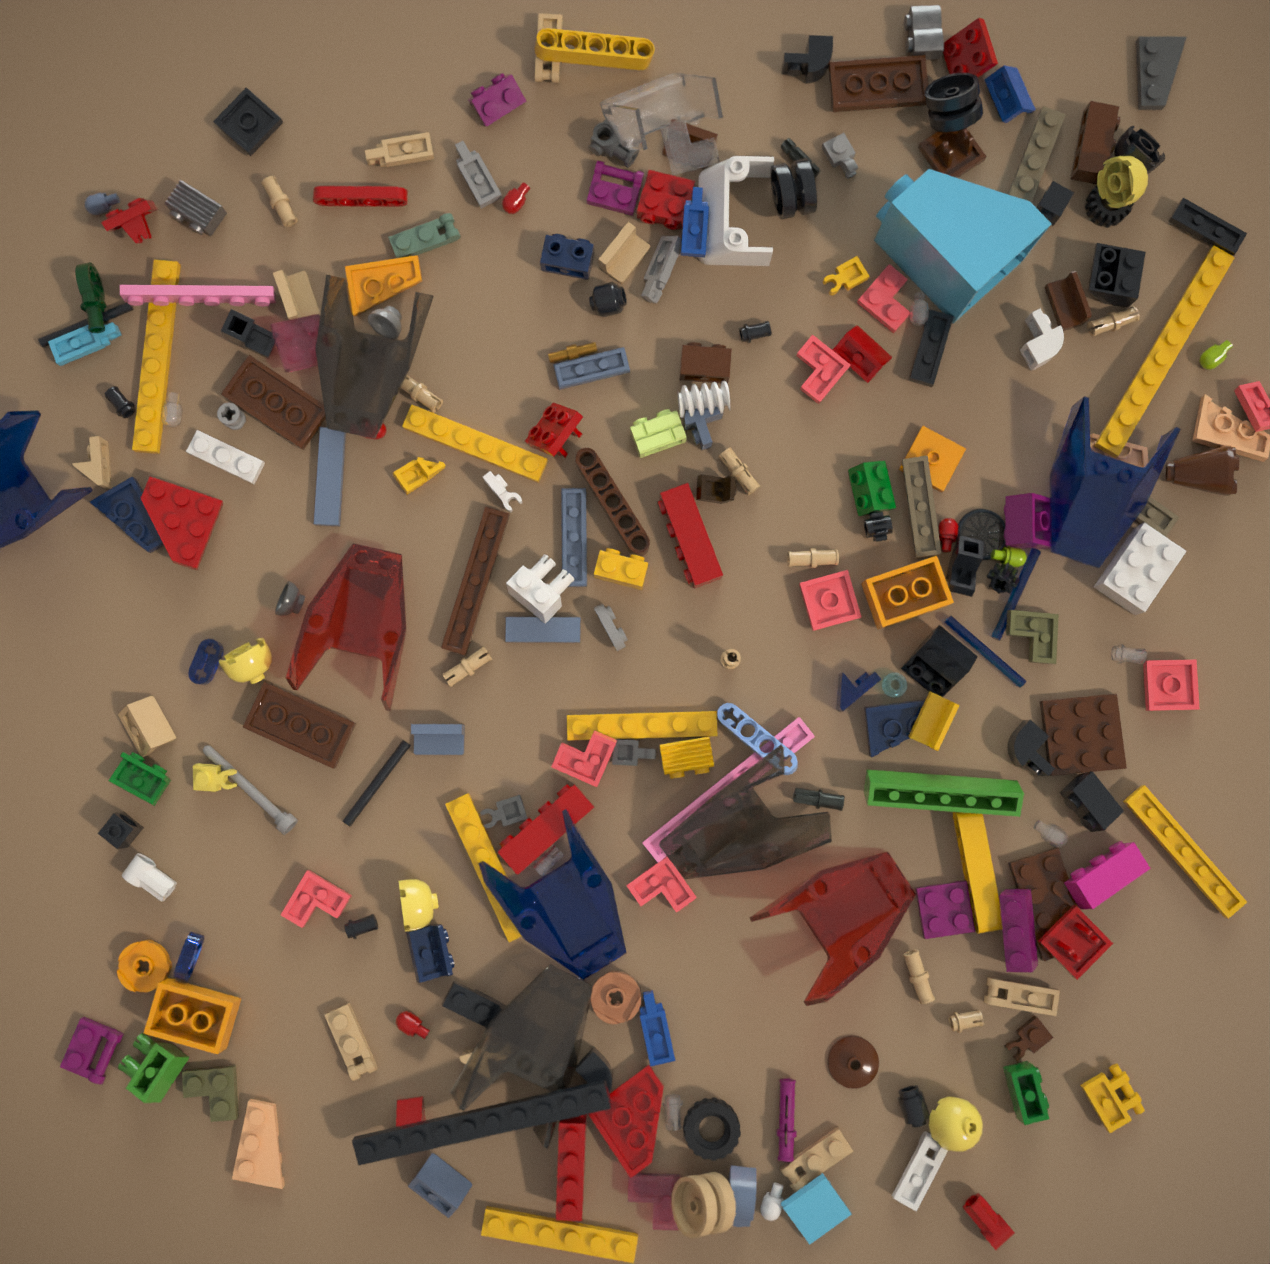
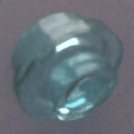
M890 673L884 677L882 689L889 697H900L906 692L907 681L899 673ZM893 680H896L899 683V688L897 690H894L891 687V682Z

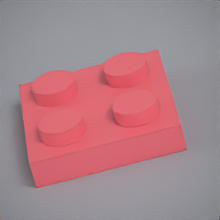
M848 570L799 583L812 631L861 618Z
M1197 659L1143 661L1146 711L1200 709Z

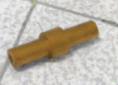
M595 342L580 346L574 344L566 346L564 350L548 353L550 363L565 359L573 360L581 355L597 352Z

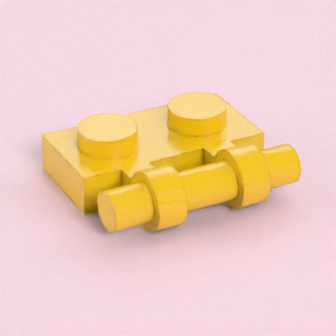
M1117 1063L1109 1067L1113 1075L1112 1079L1108 1080L1106 1075L1101 1072L1080 1085L1109 1133L1132 1121L1127 1113L1129 1109L1132 1108L1136 1115L1145 1111L1141 1104L1142 1099L1138 1092H1134L1128 1082L1130 1079L1127 1073L1122 1071ZM1119 1087L1125 1095L1121 1101L1115 1092Z

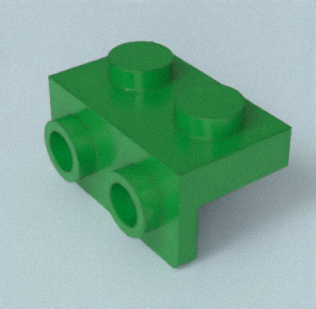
M886 461L864 462L848 469L858 516H865L877 511H890L896 508Z
M122 752L120 755L122 761L108 781L155 806L171 782L165 775L167 771L156 764H153L152 767L144 763L146 759L134 752L130 755Z

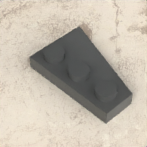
M1139 37L1137 39L1138 110H1162L1166 106L1187 37Z

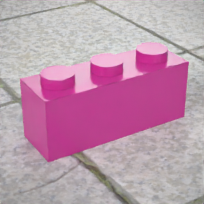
M1119 841L1108 848L1110 851L1107 854H1100L1089 861L1091 865L1085 869L1083 867L1070 874L1072 878L1064 884L1080 909H1094L1151 869L1134 842L1123 843Z

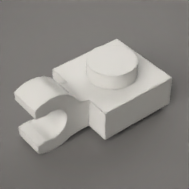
M489 471L483 476L485 483L503 502L507 511H513L511 506H509L511 499H516L520 504L523 503L520 495L506 491L505 487L508 485L499 474L494 476Z

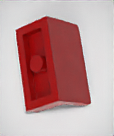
M858 325L848 331L833 349L867 383L892 359V356Z

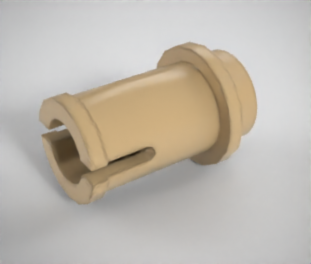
M979 1009L961 1014L953 1012V1015L949 1016V1025L952 1031L961 1033L963 1029L983 1026L984 1022L980 1021L983 1019V1016Z

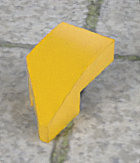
M418 457L417 460H412L394 471L393 476L408 495L441 472L446 465L444 462L439 461V463Z

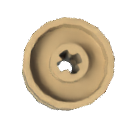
M711 1172L680 1178L674 1185L671 1202L673 1217L678 1228L685 1236L692 1239L728 1231L733 1225L736 1213L734 1192L722 1174Z

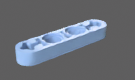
M725 703L719 707L717 712L719 722L779 773L790 775L798 768L797 757L785 745L736 705ZM732 710L734 711V712H733L734 717H735L738 721H740V722L737 724V726H736L735 722H734L733 720H731L730 718H728L726 721L724 720V719H725V715H724V712H725V711H727V712H729V713H730ZM752 725L755 728V733L751 737L742 736L741 729L743 726ZM769 740L773 742V751L763 753L760 750V745L763 741ZM779 749H782L779 754L784 759L792 758V766L790 768L788 766L782 768L781 760L775 757Z

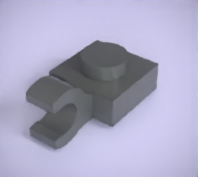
M618 740L613 750L612 765L638 766V758L656 759V749L639 748V741Z

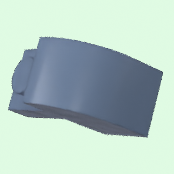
M715 407L712 415L708 408H705L702 416L698 409H695L692 417L688 410L685 411L684 429H695L692 430V436L695 444H700L702 450L712 446L707 423L722 419L723 413L720 414L718 407Z
M731 1165L728 1182L734 1192L736 1203L735 1219L732 1226L750 1227V1223L754 1218L756 1202V1168Z

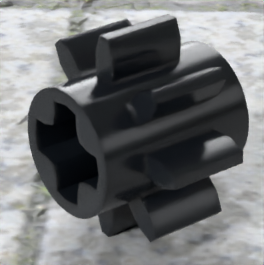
M883 511L869 513L870 519L864 520L866 537H873L874 542L888 540L887 534L893 533L890 516H884Z
M996 563L993 570H990L987 578L991 579L989 587H992L998 594L1006 591L1010 594L1013 588L1017 587L1020 579L1016 577L1018 569H1015L1009 563L1002 565Z

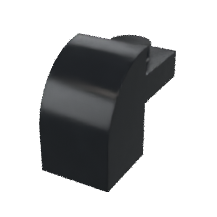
M809 35L806 53H784L782 74L790 76L806 75L805 84L820 80L826 74L831 61L833 36Z
M233 309L230 310L221 329L222 336L245 350L249 349L269 359L279 338V335L256 325L255 320Z
M959 536L953 549L946 575L950 592L973 596L976 586V572L983 560L984 541Z
M1030 719L1023 720L1011 734L1008 741V754L1016 767H1023L1028 763L1026 767L1034 775L1049 776L1055 768L1036 752L1049 736Z
M593 1047L579 1061L575 1071L587 1083L606 1080L610 1093L613 1077L611 1065Z

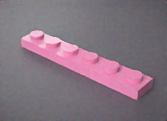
M120 285V296L129 305L134 306L143 305V302L153 303L158 306H166L169 303H179L183 306H192L194 303H204L207 306H218L220 303H229L232 306H244L245 303L269 306L270 303H276V293L273 286Z

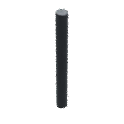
M125 302L102 312L103 321L106 322L133 311V305ZM84 319L38 339L39 343L43 348L49 346L48 341L88 325V320Z
M402 740L343 819L346 825L351 827L410 748L411 745L408 742Z

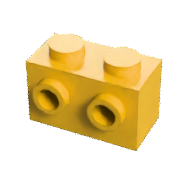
M606 548V551L600 550L594 570V578L642 590L648 569V562H644V557L631 554L630 558L621 556L620 551Z

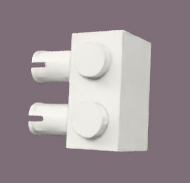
M546 554L531 569H527L523 565L506 583L508 593L545 624L562 607L560 594L574 581L571 574L566 575L567 571L563 569L550 584H545L542 578L556 566L551 558L548 560L549 556Z

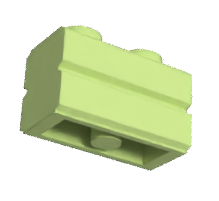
M666 409L657 413L656 418L647 420L645 417L633 422L634 426L630 427V433L639 458L686 442L687 437L677 410L671 412L670 409Z

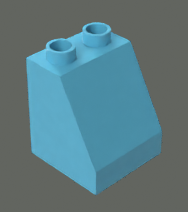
M928 169L915 182L907 174L902 176L887 191L884 197L888 202L876 215L882 224L874 241L943 313L954 316L952 321L954 324L1027 257L1051 223L1029 201Z

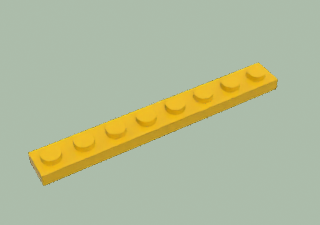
M154 260L151 285H179L181 264L178 261ZM153 303L148 305L132 450L135 452L160 454L177 303H169L166 306H158Z

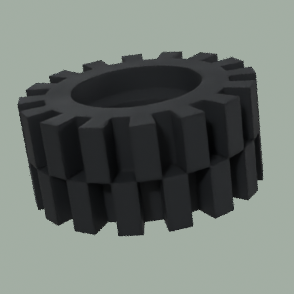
M1096 185L1086 198L1085 209H1089L1086 213L1088 217L1093 215L1091 219L1093 223L1098 220V226L1102 227L1106 223L1107 228L1111 227L1112 224L1116 226L1122 222L1133 209L1131 207L1134 203L1113 211L1108 210L1101 203V197Z

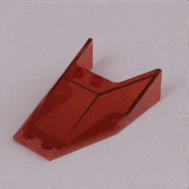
M354 543L351 545L307 607L285 677L293 690L298 691L328 649H337L377 658L382 661L384 690L381 701L385 710L391 711L407 632L402 554Z
M884 852L820 870L749 918L754 922L794 910L802 915L827 954V962L804 1000L805 1005L810 1006L829 1001L881 957L916 893L889 852Z

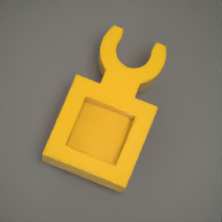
M858 256L836 267L835 272L837 275L830 274L826 276L823 284L825 285L828 282L835 284V287L829 291L830 296L837 294L843 285L848 291L869 279V274Z

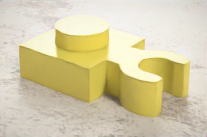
M195 764L193 765V790L217 792L221 790V787L224 789L237 787V783H231L228 780V775L237 774V770L228 769L221 772V765Z

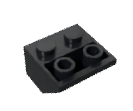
M1097 243L1095 245L1088 292L1104 304L1129 308L1139 297L1146 252Z
M938 625L923 640L901 669L927 691L944 697L971 670L978 656L942 626Z

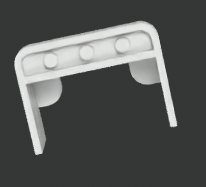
M734 156L700 173L698 187L703 188L702 202H708L709 206L705 258L698 257L703 264L736 266L770 265L773 247H748L747 233L741 228L729 227V182H739L746 177L770 178V169L774 164V157Z

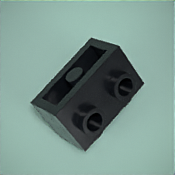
M1093 771L1078 774L1059 792L1065 799V804L1074 810L1080 818L1081 824L1090 832L1106 830L1124 812Z

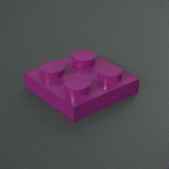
M962 880L915 888L924 939L975 932L967 881Z

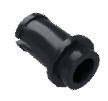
M769 321L749 326L744 324L743 327L739 328L742 342L751 343V340L772 335Z
M113 386L105 392L106 399L115 407L118 416L128 418L134 414V403L128 401L117 386Z
M374 914L355 921L350 919L348 923L344 924L348 939H357L358 935L379 929Z

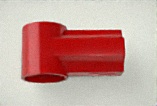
M980 1193L972 1195L966 1200L963 1209L981 1229L980 1232L995 1250L1015 1234L1001 1215L995 1213Z

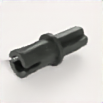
M795 788L793 801L796 803L816 806V809L824 807L839 811L843 810L844 795L824 793L822 789L813 791Z

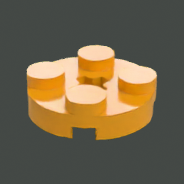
M150 939L138 941L127 946L119 955L117 976L121 984L130 991L150 992L157 989L159 982L168 978L169 972L172 969V962L165 948L159 943ZM140 960H142L143 962L147 961L149 963L148 972L145 970L142 972L139 971L138 968H140L141 966L139 963Z

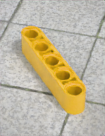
M543 28L538 32L534 48L536 56L544 61L632 70H645L648 68L655 50L653 43L646 38ZM546 42L549 43L551 46L546 47L541 43ZM566 45H572L575 49H569ZM590 47L597 48L599 51H592ZM614 50H620L623 54H617ZM637 52H642L646 56H640Z
M953 812V822L964 879L967 881L975 931L977 934L1002 930L1000 901L983 814Z

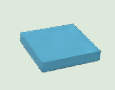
M823 1173L781 1203L785 1212L809 1244H812L852 1215Z

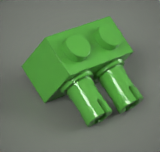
M141 1033L136 1038L140 1042L134 1041L133 1047L146 1055V1058L140 1064L131 1055H127L122 1059L125 1065L120 1063L118 1069L131 1078L126 1087L128 1091L143 1103H160L190 1057L172 1043H157L147 1034Z

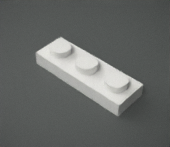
M198 430L186 450L188 454L252 484H255L265 465V462Z

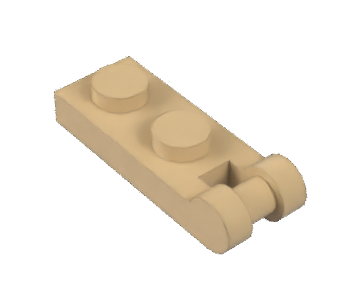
M538 13L537 34L543 28L562 29V15ZM546 42L541 43L546 47L551 46L549 43ZM536 56L535 82L552 80V83H559L560 62L544 61ZM543 64L552 65V70H544Z
M987 977L988 993L984 995V1003L1057 1016L1060 990ZM999 988L1005 989L1004 998L998 997Z
M348 1003L326 1013L324 1016L347 1066L351 1080L355 1081L361 1078V1075L366 1072L372 1073L376 1071V1061L351 1004ZM362 1055L364 1062L357 1065L355 1058Z
M837 1127L795 1155L794 1161L785 1162L779 1170L783 1176H787L790 1180L789 1185L792 1190L797 1192L808 1182L854 1151ZM801 1165L805 1172L798 1175L795 1169Z

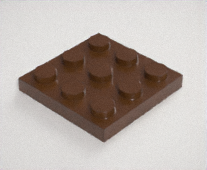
M1117 694L1040 701L1043 731L1049 736L1045 741L1047 762L1055 768L1049 776L1127 768Z

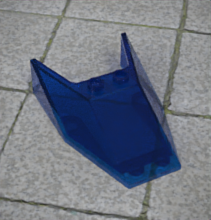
M1084 396L1071 407L1049 475L1051 553L1100 568L1146 506L1181 429L1175 427L1162 435L1156 453L1145 467H1138L1096 453L1091 449L1089 398Z
M39 410L8 411L0 420V549L25 539L93 491L91 487L60 490L51 500L24 460V454L41 416Z
M565 809L562 811L571 852L569 861L527 887L519 886L484 861L479 863L484 883L523 939L585 980L627 952L612 883L569 812Z

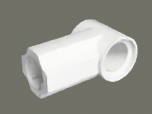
M140 853L136 854L122 873V877L127 882L136 887H142L161 902L171 895L177 882L157 869L154 861Z

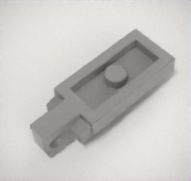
M464 141L455 144L456 151L460 157L456 160L457 166L480 208L482 209L502 198L479 153H476L475 150L469 152Z
M661 236L643 279L646 281L641 296L649 303H657L659 301L662 290L670 278L671 271L681 250L682 239L679 236Z

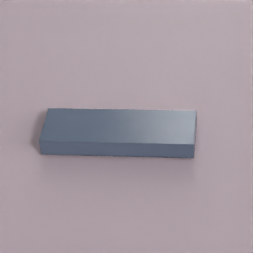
M624 347L553 364L559 390L630 373Z
M506 617L505 642L580 643L581 618L551 617L545 624L538 617Z

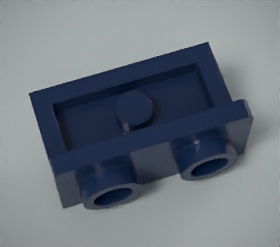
M434 924L406 932L417 983L453 975L454 960L451 953H448L447 948L449 936L442 924Z

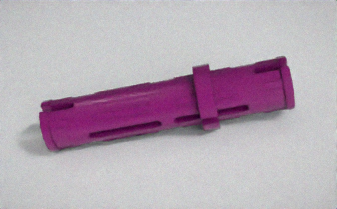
M787 1078L780 1079L779 1129H776V1136L779 1137L778 1160L792 1162L794 1161V1138L797 1137V1131L794 1129L796 1080ZM787 1096H788V1116H786ZM786 1123H787V1144H786Z

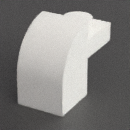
M1041 309L1032 312L1026 318L1025 322L1035 339L1027 342L1020 349L1031 371L1049 362L1059 352L1064 341L1061 325L1052 329L1049 317L1043 314Z

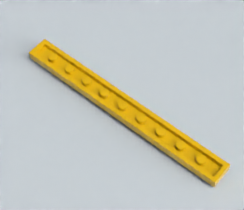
M1215 245L1210 248L1094 444L1096 448L1113 458H1117L1120 455L1235 257Z

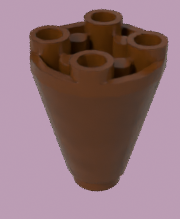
M1223 446L1173 459V462L1166 463V482L1223 496L1236 494L1237 480L1234 479V471H1239V456H1236V448Z

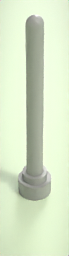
M207 745L203 748V753L215 765H221L222 771L235 769L211 746ZM238 771L237 774L228 775L230 779L237 783L245 793L275 820L276 829L283 835H286L297 824L298 820L291 813H282Z

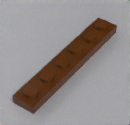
M485 506L441 646L444 650L464 656L467 654L509 520V513Z

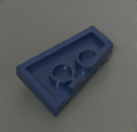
M130 477L90 501L93 506L104 513L107 518L118 525L147 552L152 553L164 546L141 501L143 490L136 478Z
M925 700L864 707L869 756L871 758L909 739L908 736Z

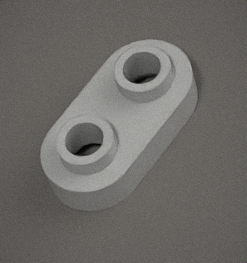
M602 603L594 607L616 651L625 648L624 642L628 639L621 627L616 629L612 621L616 617L610 606L604 607Z

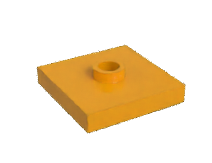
M922 426L904 459L928 455L932 488L942 493L966 448ZM901 464L899 470L903 472V466Z

